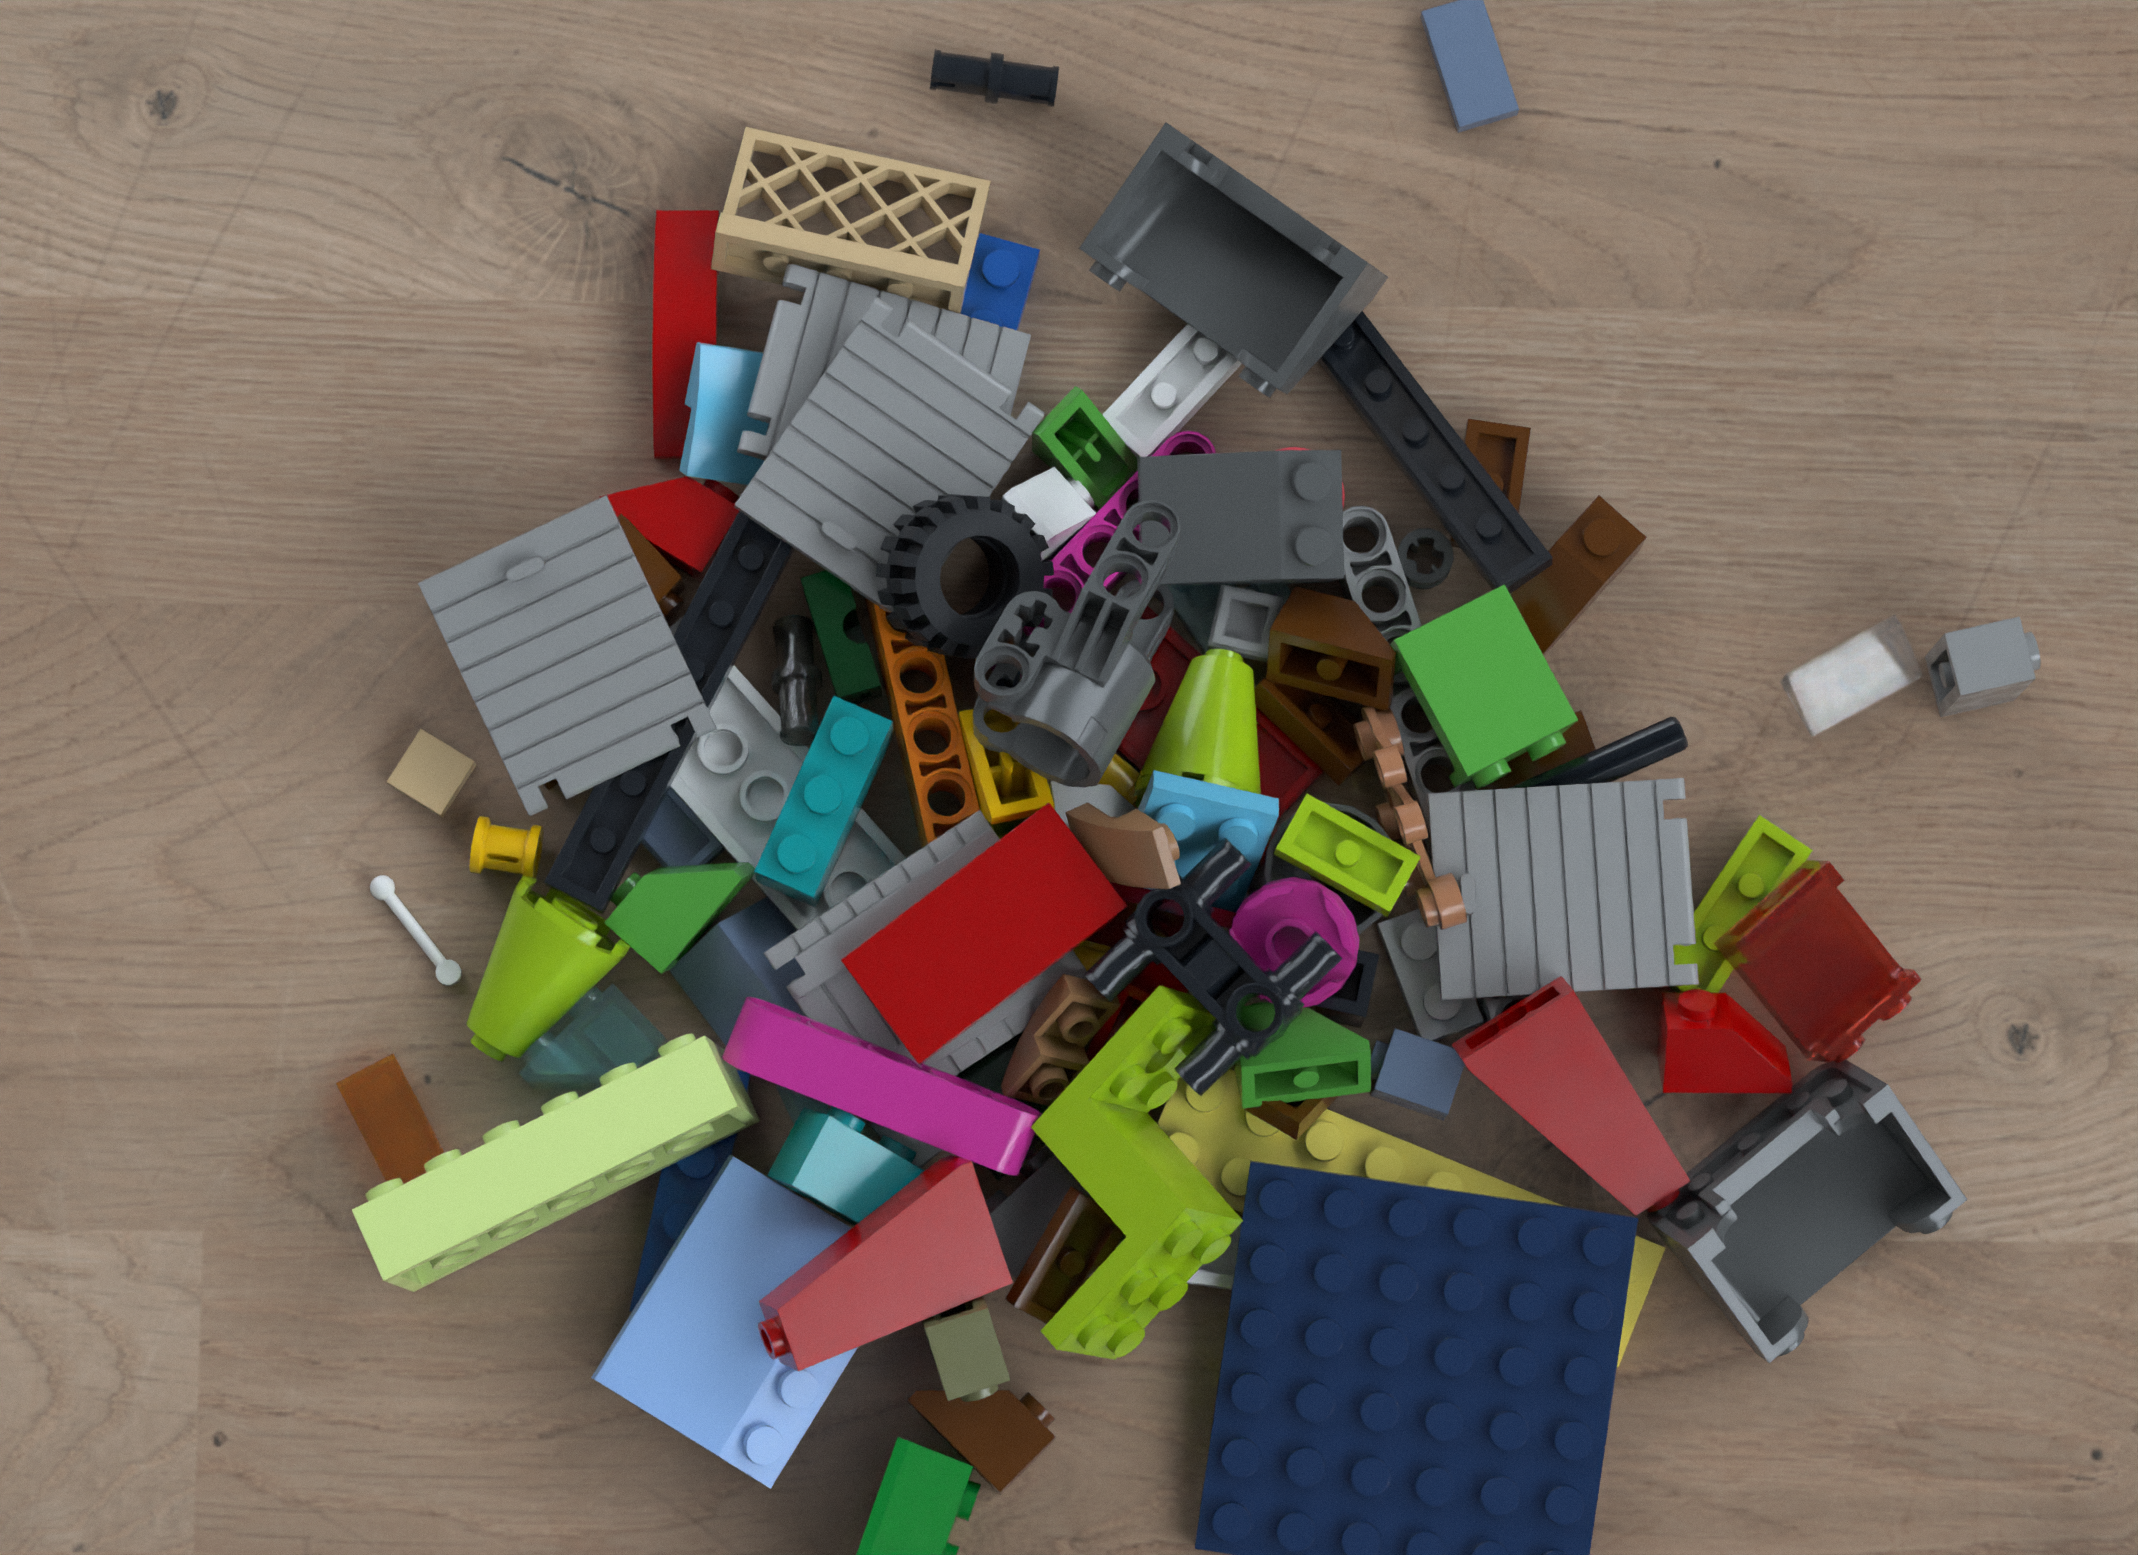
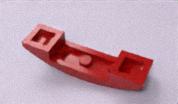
M656 210L652 333L654 459H682L691 408L685 405V399L696 344L700 342L717 345L719 271L712 270L711 267L715 232L720 215L719 210Z

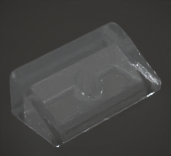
M1893 615L1790 671L1783 677L1780 683L1812 737L1923 675L1904 629L1897 616Z

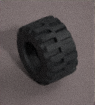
M955 494L940 495L937 501L923 500L913 506L916 512L915 515L902 514L893 525L900 531L897 537L885 536L880 548L889 553L887 564L877 563L876 577L886 578L887 588L877 591L880 603L893 606L894 609L887 618L894 628L907 630L905 639L916 646L927 647V651L977 659L1007 604L1015 596L1023 592L1038 591L1052 597L1053 589L1043 588L1044 576L1054 575L1053 561H1045L1041 558L1040 553L1049 548L1044 535L1031 534L1030 530L1034 527L1035 522L1027 514L1013 513L1015 506L1003 500ZM970 538L980 546L986 556L989 566V582L986 592L979 603L971 610L958 614L949 606L944 598L940 584V573L948 552L958 542ZM1035 615L1030 622L1022 620V637L1018 646L1028 639L1023 628L1025 626L1038 627L1043 619L1042 616Z

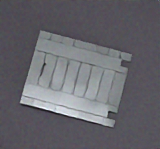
M788 264L782 286L804 292L800 305L785 300L777 301L747 416L769 423L766 435H762L752 431H743L737 452L761 460L767 458L876 297L893 308L881 326L891 334L898 337L902 327L910 319L1012 390L1010 396L1000 408L1010 416L1031 335L1007 327H1000L997 324L973 317L970 318L950 310L940 309L913 299L910 300L886 291H879L866 285L852 281L849 282L829 274L819 273L802 266Z
M876 297L733 507L891 614L894 611L893 606L880 603L877 591L887 588L886 578L876 577L877 563L887 564L889 553L880 549L885 536L897 537L900 533L893 524L902 514L915 515L914 505L923 500L937 501L940 495L955 494L989 497L1041 421L1045 412L1028 401L1016 419L1000 409L1010 396L1012 391L1010 388L910 319L904 324L898 337L891 334L881 326L893 308ZM956 545L948 552L943 561L942 566L944 565V563L946 562V560L948 559Z
M607 495L418 583L529 816L549 808L539 786L553 779L557 780L562 794L568 799L680 747L679 738L671 726L673 723L688 717L698 738L717 729Z
M1684 778L1428 793L1432 869L1435 877L1448 873L1453 874L1458 884L1467 915V922L1443 930L1436 925L1441 1000L1531 995L1560 976L1565 979L1574 992L1698 985V965H1674L1673 946L1675 945L1690 946L1696 944L1687 818L1664 820L1663 801L1686 799Z
M981 810L975 812L763 953L774 970H777L793 958L797 960L805 974L791 981L786 988L806 1017L914 1059L842 963L841 959L1000 840ZM1072 950L924 1062V1064L954 1076L1025 1030L1042 1000L1063 974L1088 980L1084 975L1087 970Z

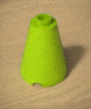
M1210 649L1206 651L1205 655L1192 659L1135 782L1134 796H1137L1135 804L1137 808H1139L1153 770L1261 794L1254 672L1250 666L1243 663V658L1238 653L1226 649Z
M522 876L514 889L466 1022L467 1026L475 1033L470 1040L471 1043L480 1051L498 1061H503L507 1054L521 1058L617 965L630 949V946L623 939H620L616 944L607 937L611 929L604 923L606 920L587 906L552 888L546 896L532 891L531 889L538 879L530 876Z

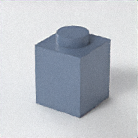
M1395 1028L1388 1043L1376 1040L1371 1053V1079L1376 1080L1371 1096L1444 1121L1449 1113L1465 1064L1454 1048Z

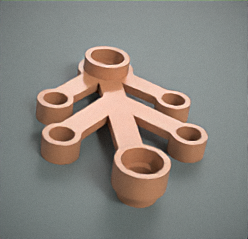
M1370 706L1363 707L1361 709L1363 721L1353 724V728L1363 759L1365 761L1374 759L1386 798V803L1375 806L1378 824L1392 841L1402 838L1406 849L1421 856L1403 888V892L1407 898L1416 895L1419 911L1427 928L1438 925L1443 930L1466 923V910L1458 884L1452 873L1435 877L1422 842L1423 839L1428 838L1422 811L1418 802L1411 798L1401 784L1407 782L1401 758L1404 755V747L1393 712L1390 708L1386 711L1382 709L1375 710L1374 707Z

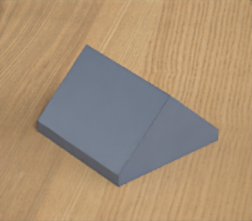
M768 897L719 922L669 970L725 1046L729 1041L746 997L762 999L805 1016L786 988L791 981L805 974L797 960L793 958L777 970H774L763 954L797 931Z

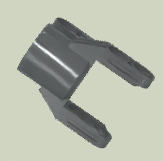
M1154 499L1143 500L1132 505L1125 513L1081 590L1071 613L1062 610L1054 598L1038 591L1023 592L1015 596L1007 604L977 656L974 665V685L979 696L973 711V730L975 737L981 745L991 751L1008 753L1024 767L1062 785L1082 788L1097 786L1156 681L1150 662L1170 628L1174 614V600L1171 591L1166 585H1159L1177 553L1180 542V517L1174 508L1165 502ZM1153 520L1166 526L1170 535L1165 542L1149 546L1142 544L1135 538L1133 529L1144 521ZM1115 572H1126L1136 577V579L1122 586L1116 596L1107 592L1103 585L1105 579ZM1152 596L1161 602L1163 611L1159 616L1148 620L1140 619ZM1035 615L1042 616L1044 618V628L1036 627L1031 635L1027 636L1028 639L1018 646L1022 637V620L1030 622ZM996 665L987 681L985 673L990 667ZM994 709L1011 717L1013 722L1020 723L1015 729L1000 733L987 727L983 719L989 710Z

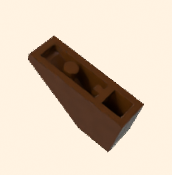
M1600 495L1549 549L1548 552L1552 556L1553 565L1511 594L1543 656L1639 553L1647 538Z

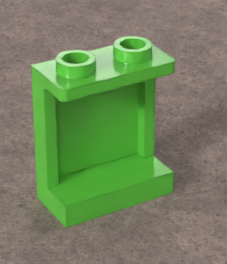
M1505 584L1393 640L1390 644L1396 652L1394 676L1401 672L1404 673L1455 768V771L1449 776L1454 788L1473 780L1477 789L1495 782L1511 772L1507 762L1525 752H1528L1532 761L1548 755L1566 744L1562 733L1578 721Z

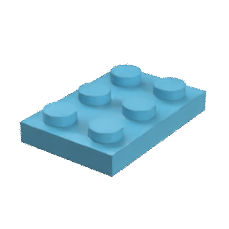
M1153 770L1138 810L1160 824L1165 823L1172 831L1180 851L1179 859L1174 861L1178 874L1184 877L1224 838H1227L1252 864L1210 905L1236 913L1244 900L1279 817V799Z

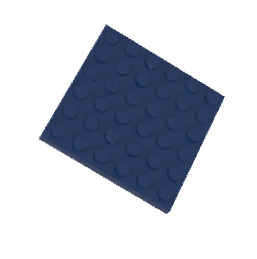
M1250 1160L1242 1215L1243 1222L1240 1228L1195 1549L1232 1555H1590L1638 1218L1635 1216Z

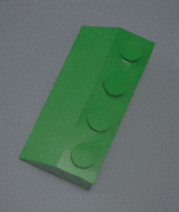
M897 1437L856 1555H957L960 1546L948 1542L956 1518L969 1521L981 1484L970 1480L974 1469L973 1466Z

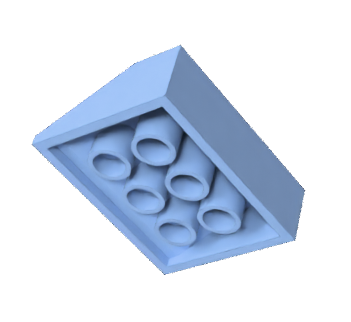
M729 1155L591 1378L771 1489L858 1347L801 1371L792 1369L780 1363L778 1358L771 1359L762 1343L758 1323L764 1321L765 1318L759 1301L848 1232L851 1227L734 1156Z

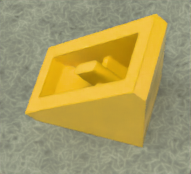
M974 709L959 711V722L979 809L987 821L993 825L1027 818L1048 802L1054 808L1055 805L1047 779L1024 767L1008 753L991 751L981 745L975 737L973 730ZM994 709L989 710L983 719L987 727L1000 733L1009 732L1020 723L1013 722L1011 717Z

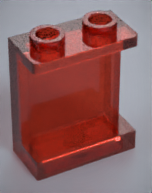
M1806 860L1714 942V945L1808 1061L1826 1063L1834 1061L1835 1063H1840L1862 1047L1866 1040L1862 1034L1878 1019L1881 1021L1889 1020L1910 1003L1912 996L1908 992L1922 979L1914 969L1902 968L1837 888L1845 880L1830 861Z

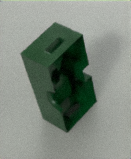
M827 570L802 577L803 593L836 697L852 704H859L881 697V683L869 645L865 641L855 610L857 607L850 586Z

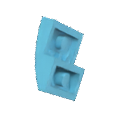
M697 342L685 399V405L691 408V414L679 469L684 475L748 485L765 461L737 452L743 431H752L762 435H766L769 423L747 416L763 356L762 352Z

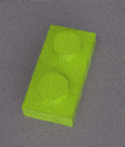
M1306 794L1274 851V855L1386 917L1390 914L1421 856L1309 794Z

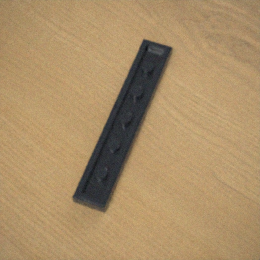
M1362 311L1318 360L1319 364L1492 590L1505 584L1509 593H1512L1553 565L1552 556Z

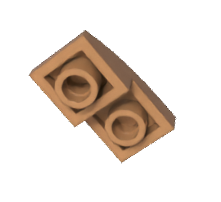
M1088 802L1065 812L1070 830L1110 882L1151 889H1171L1181 884L1174 862L1180 857L1179 847L1172 831L1165 823H1158L1138 809L1117 818L1115 816L1110 817Z
M1063 974L1036 1009L1016 1045L1001 1084L1004 1096L1050 1106L1089 1063L1084 1046L1121 1006L1118 997L1116 996L1112 1001H1109L1089 980Z

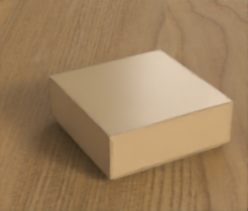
M420 729L390 775L387 784L443 818L476 767V763L433 735Z

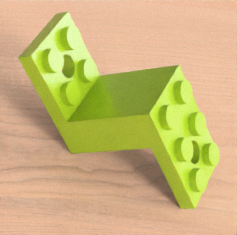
M1159 985L1031 1126L1034 1132L1126 1236L1120 1245L1041 1330L1042 1334L1056 1350L1114 1360L1133 1351L1145 1337L1144 1328L1160 1311L1169 1309L1185 1295L1188 1290L1186 1282L1203 1264L1216 1260L1226 1251L1231 1243L1230 1235L1243 1222L1240 1216L1148 1114L1151 1109L1161 1106L1175 1093L1178 1086L1176 1081L1181 1076L1174 1068L1216 1028L1212 1023L1216 1018L1193 995Z

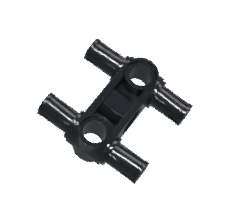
M1224 838L1184 877L1178 874L1181 882L1180 885L1171 889H1155L1143 896L1136 910L1124 921L1126 925L1122 929L1126 934L1084 974L1100 993L1109 1001H1112L1152 962L1156 965L1162 962L1216 1018L1212 1022L1216 1028L1174 1068L1183 1080L1200 1096L1242 1056L1248 1060L1252 1056L1256 1057L1270 1043L1282 1037L1289 1024L1302 1013L1301 1008L1305 1004L1301 999L1343 959L1315 931L1276 970L1272 971L1268 967L1264 971L1210 915L1214 912L1210 905L1252 864L1227 838ZM1176 902L1184 913L1183 926L1173 936L1160 937L1153 929V914L1163 903ZM1254 996H1267L1274 1004V1020L1263 1031H1250L1243 1023V1007Z

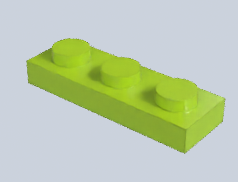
M1759 815L1694 911L1696 944L1673 946L1674 965L1697 964L1699 984L1668 987L1677 993L1691 989L1718 993L1813 850Z

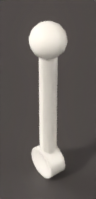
M385 875L375 877L370 884L372 896L387 903L436 966L438 981L446 986L457 984L462 976L459 964L453 960H446L394 893L395 884L393 880Z

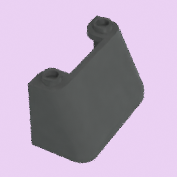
M1167 122L1163 125L1079 247L1080 250L1096 260L1089 271L1118 291H1121L1127 282L1143 291L1236 357L1239 362L1245 365L1239 377L1269 398L1276 389L1288 394L1374 299L1388 279L1387 275Z
M1836 1059L1828 1061L1809 1072L1792 1086V1093L1782 1094L1686 1174L1691 1182L1679 1189V1196L1666 1207L1654 1212H1648L1647 1218L1664 1243L1754 1352L1770 1363L1776 1357L1790 1353L1803 1341L1809 1317L1801 1307V1304L1896 1226L1908 1233H1933L1946 1225L1951 1219L1953 1211L1968 1199L1889 1085L1848 1060Z

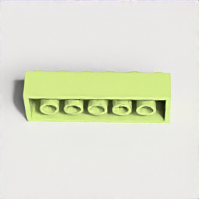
M692 1033L680 1036L658 1049L660 1058L640 1068H637L634 1062L621 1065L599 1078L601 1087L581 1097L578 1096L576 1091L548 1101L541 1107L543 1116L520 1126L518 1120H514L489 1130L482 1136L485 1144L464 1155L461 1154L459 1149L445 1152L424 1164L425 1174L403 1184L401 1178H396L370 1189L365 1194L368 1202L352 1209V1212L383 1281L415 1292L759 1122V1117L736 1068L722 1059L724 1049L706 1036L698 1039Z

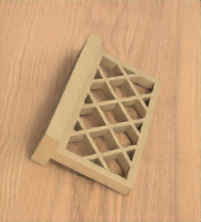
M746 127L723 213H720L715 232L711 269L782 285L787 265L794 264L961 314L966 285L991 181ZM754 151L780 156L788 168L764 179L751 162ZM824 167H831L842 170L850 181L825 192L811 173ZM747 179L751 185L744 188ZM799 180L813 199L788 210L774 191ZM886 180L903 183L911 195L887 206L873 187ZM860 193L874 213L850 224L836 204ZM946 194H953L971 198L973 203L970 210L952 219H948L934 200ZM762 198L776 217L763 222L737 216V212L740 207ZM921 207L935 224V227L912 238L897 218ZM823 211L837 229V231L826 236L804 231L799 222ZM885 225L899 244L890 249L867 245L860 236ZM966 228L965 237L963 238L959 231ZM946 238L960 256L958 264L930 259L922 249Z

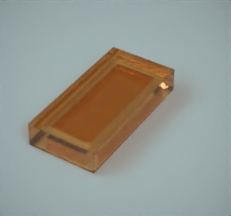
M394 1053L336 1083L386 1181L401 1178L403 1184L426 1173L424 1168L426 1162L445 1153Z

